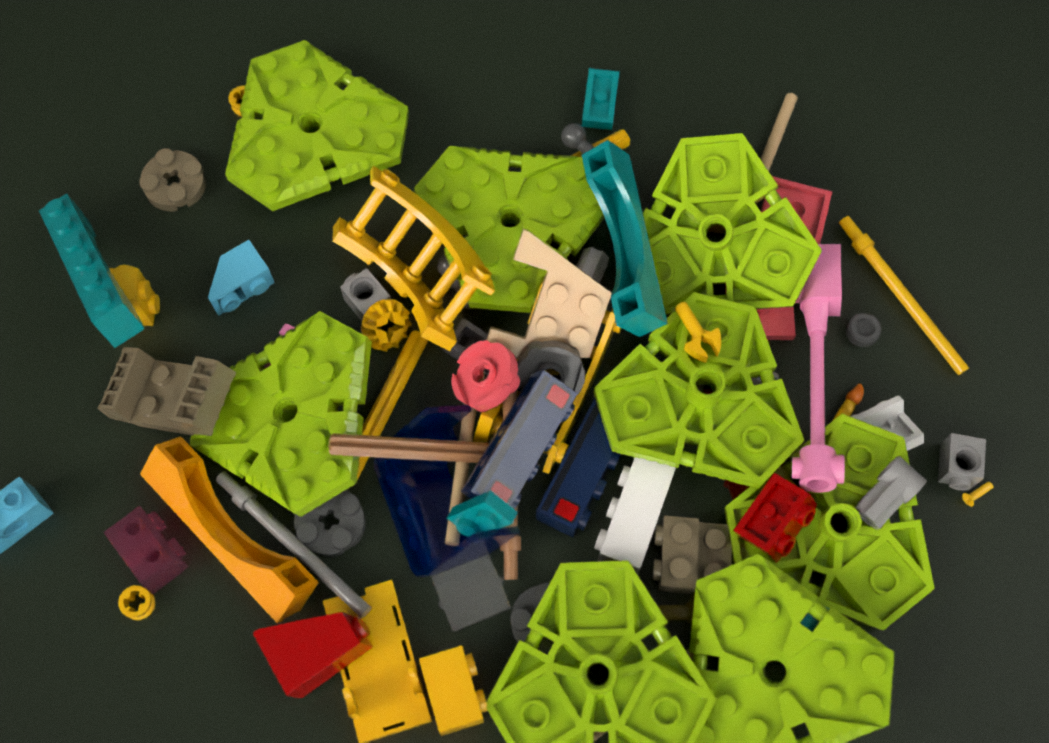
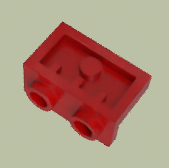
M773 473L733 531L739 537L766 553L771 560L777 563L782 556L785 557L791 552L795 545V537L802 527H807L812 522L816 514L817 504L810 493Z

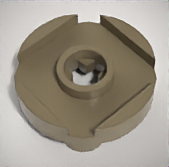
M165 148L159 150L155 157L145 165L139 184L153 206L163 211L172 212L178 211L177 207H182L186 204L190 207L198 202L205 192L206 178L200 162L193 155L184 151H172ZM178 176L180 182H173L171 186H168L167 180L170 177Z

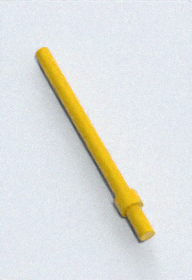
M850 216L844 217L838 224L852 240L851 246L859 255H864L956 374L959 376L967 371L969 366L873 247L875 245L874 241L867 233L863 234Z

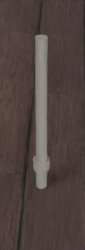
M226 471L221 472L217 476L216 482L232 496L231 500L242 511L247 510L360 618L365 617L370 612L371 606L256 500L257 495L250 488L241 486Z

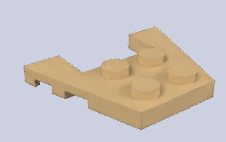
M522 229L513 259L547 270L526 335L523 337L491 326L486 340L491 343L498 342L512 351L516 359H519L521 354L526 351L527 346L534 341L563 342L576 348L579 351L580 358H589L612 293L530 231Z

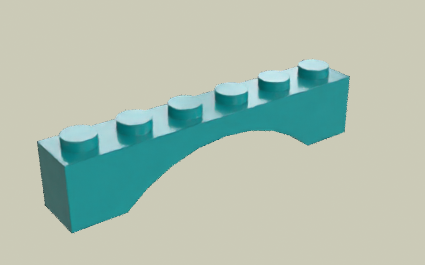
M607 140L582 154L587 183L604 214L614 246L616 278L611 301L616 325L641 337L668 323L630 155Z
M67 193L60 198L48 202L44 208L39 210L40 215L91 322L116 348L145 328L136 310L104 261L95 242L97 235L87 217Z

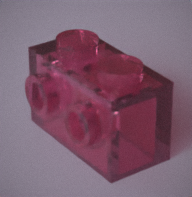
M138 506L103 533L142 586L154 594L188 568V565L182 559L187 553L174 537L170 540L167 539L162 532L167 526L155 511L148 514L141 506Z

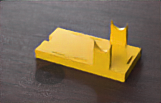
M392 580L365 588L366 595L361 596V598L371 606V610L361 619L369 628L370 635L367 638L373 648L347 666L350 676L349 680L345 668L341 670L345 687L342 692L346 701L348 715L353 719L359 743H368L432 722ZM338 596L323 601L326 615L344 612L354 617L358 616ZM395 607L399 616L400 626L397 625L393 608ZM402 642H406L410 661H407ZM403 722L405 723V725L384 731V728Z

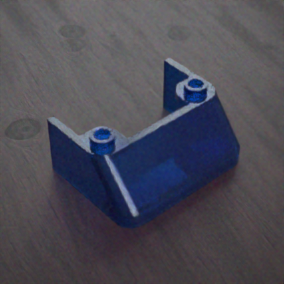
M468 405L426 407L393 437L458 441L452 427L472 411L471 407ZM374 457V467L409 566L417 577L433 576L486 556L520 533L518 526L477 532L469 537L460 534V541L457 546L445 544L447 516L449 514L453 480L446 465L450 461Z

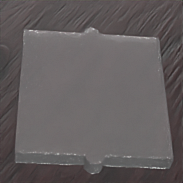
M489 554L431 577L440 599L438 606L444 609L452 632L511 609L502 587L503 578L498 577Z

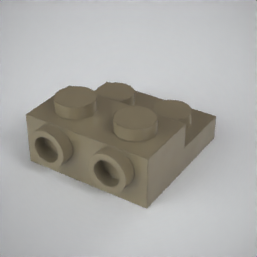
M663 516L661 525L656 524L654 545L660 546L659 559L653 560L652 580L658 581V591L695 594L696 580L731 566L732 547L727 524L699 522V518Z

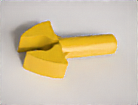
M687 302L677 304L675 311L692 336L691 341L685 343L684 350L693 358L706 363L708 355L701 347L702 341L709 344L716 357H718L721 350V333L719 328L717 327L712 331L704 330Z

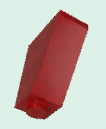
M344 612L260 628L253 632L286 696L301 699L373 648L367 638L370 635V631L365 622L359 616L354 617Z

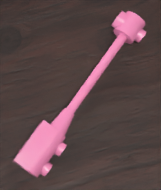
M818 244L822 252L795 302L800 303V309L804 314L810 337V445L800 450L799 457H792V479H799L800 487L813 493L829 492L835 489L837 484H844V455H836L834 448L825 445L824 337L827 332L828 316H840L841 244Z

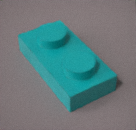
M589 68L582 127L612 130L619 71Z
M490 490L452 507L447 519L456 525L457 530L461 534L475 539L511 525L518 512Z

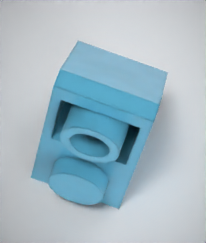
M250 240L243 242L220 256L208 295V299L218 316L224 312H231L237 309L241 302L253 295L264 293L270 285L275 283L269 268Z

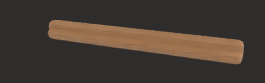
M331 434L328 441V450L331 455L478 463L490 443Z

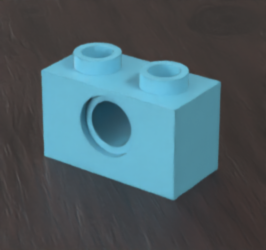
M21 477L16 478L0 490V554L54 514L38 491Z

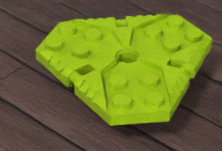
M306 40L251 59L247 83L244 88L245 92L240 106L242 118L236 124L234 141H232V149L225 172L228 181L270 210L275 211L331 190L330 182L341 179L343 185L369 176L373 166L382 171L383 169L401 164L409 117L408 106L388 93H384L382 89L377 88L371 82H367L363 77L353 76L351 69L342 66L340 62L333 60L329 55H325L323 51ZM334 163L335 167L324 170L323 167Z
M743 133L681 138L652 194L655 201L651 209L645 208L643 212L666 315H671L675 311L676 305L684 302L694 292L754 306L756 309L793 307L822 252V249L786 197L782 199L776 191L778 189L777 183ZM765 198L771 207L761 213L756 204ZM666 206L675 209L671 220L662 216ZM720 225L724 227L726 235L723 240L712 242L707 238V232L712 226ZM726 284L727 294L714 295L713 285Z
M449 146L414 187L415 194L439 212L461 235L465 234L466 241L492 273L491 279L495 289L494 293L489 295L477 288L467 302L470 308L531 313L547 270L513 259L522 229L530 231L549 246L552 242L559 247L557 250L553 249L567 259L570 253L576 256L605 218L593 191L587 183L583 159L578 156H554V154L543 155L542 153L531 154L530 152H523V155H511V151L506 150L498 151L483 148L479 150L471 147ZM510 167L521 168V172H512L509 170ZM506 224H515L516 226H514V227H506V226H504V225H506ZM445 248L444 255L450 265L454 258ZM460 273L456 280L461 288L465 281L462 280Z
M694 292L684 302H687L704 330L712 331L717 327L719 328L721 333V350L718 357H716L712 347L702 341L701 347L708 355L707 362H701L690 356L684 350L685 343L691 341L692 336L676 311L667 317L668 324L654 330L649 335V343L645 347L639 344L594 387L593 393L611 451L643 458L648 461H655L663 465L667 464L678 468L679 465L692 467V472L702 473L710 477L714 476L718 477V479H726L730 482L760 489L773 473L805 441L783 380H775L773 371H775L777 364L756 307ZM658 352L665 358L662 363L655 357ZM760 377L762 384L753 385L752 379ZM697 385H706L711 388L713 393H702L698 390ZM684 444L697 446L696 454L683 451Z
M317 312L296 325L294 329L288 330L285 335H280L275 341L267 343L264 346L265 350L258 354L253 352L246 356V359L238 361L235 366L229 367L236 372V375L233 377L229 387L230 390L224 400V406L220 410L219 419L213 428L212 436L191 435L190 446L242 479L245 476L247 483L291 512L302 517L357 483L359 456L331 455L328 450V441L331 434L362 435L364 417L357 413L358 405L365 404L372 341L365 335L323 312ZM270 362L271 365L265 368L264 365ZM338 406H343V411H338Z
M841 414L825 427V445L834 448L836 455H844V484H837L836 488L829 492H808L817 504L815 517L807 527H802L795 537V545L791 552L785 557L782 556L777 563L771 560L766 553L739 537L733 531L769 479L760 489L749 487L724 507L733 562L736 564L756 554H760L818 596L817 601L825 607H833L846 617L884 631L935 588L921 519L914 520L912 507L918 505L916 495L907 503H902L898 508L900 522L890 523V519H888L878 530L866 524L861 519L859 512L854 508L878 482L877 477L893 459L900 456L910 465L904 437ZM810 439L799 447L788 458L789 461L782 465L775 473L796 485L790 478L792 476V457H799L800 450L810 445ZM835 513L841 514L847 521V529L843 533H838L831 527L830 520ZM812 571L823 575L819 586L809 582Z
M756 554L696 580L689 652L693 653L692 661L717 700L695 743H845L889 725L894 652L833 607L828 609L817 601L818 596L760 554ZM808 613L820 621L813 632L801 624ZM708 655L720 657L718 671L706 669ZM772 660L781 662L786 668V676L780 682L769 680L765 674V667ZM805 722L810 735L797 740L792 727Z
M629 561L560 563L527 625L531 629L524 642L519 640L486 702L488 706L486 708L506 743H594V732H609V743L696 742L717 699L677 636L671 637L665 627L668 622ZM653 634L660 646L648 652L642 640ZM543 637L554 642L548 655L537 650ZM595 664H603L609 670V679L601 686L591 684L588 679V671Z

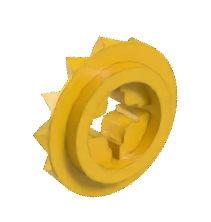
M383 299L377 301L364 314L361 323V333L372 341L371 347L375 350L387 352L392 347L399 348V342L404 338H408L406 332L408 327L412 326L408 316L410 312L397 300ZM388 319L396 324L388 328L387 332L378 328L386 325Z

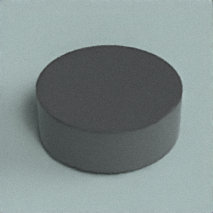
M856 314L847 324L846 336L852 344L858 347L872 346L881 335V324L871 314Z

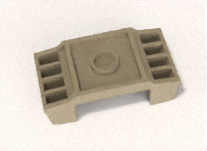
M123 347L122 354L116 363L114 373L110 377L108 387L97 409L110 419L132 423L140 427L192 436L194 434L212 436L213 428L219 419L220 410L224 406V400L230 390L229 387L236 372L221 362L209 358L196 356L193 364L187 365L155 360L140 348Z

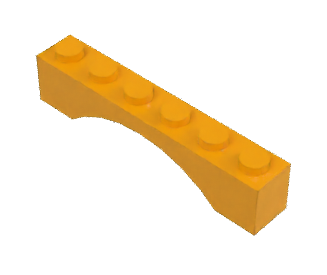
M181 436L155 445L140 475L276 623L300 611L319 582L295 557L281 555L264 548L237 527L216 497L207 476L203 459Z

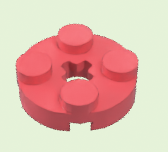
M488 340L472 344L460 355L457 361L460 364L457 375L453 373L451 379L453 392L459 401L479 412H486L498 406L510 393L515 392L520 385V377L517 375L518 363L515 355L504 345L498 342L491 343ZM485 369L489 370L488 377L484 381H480L483 378V371Z

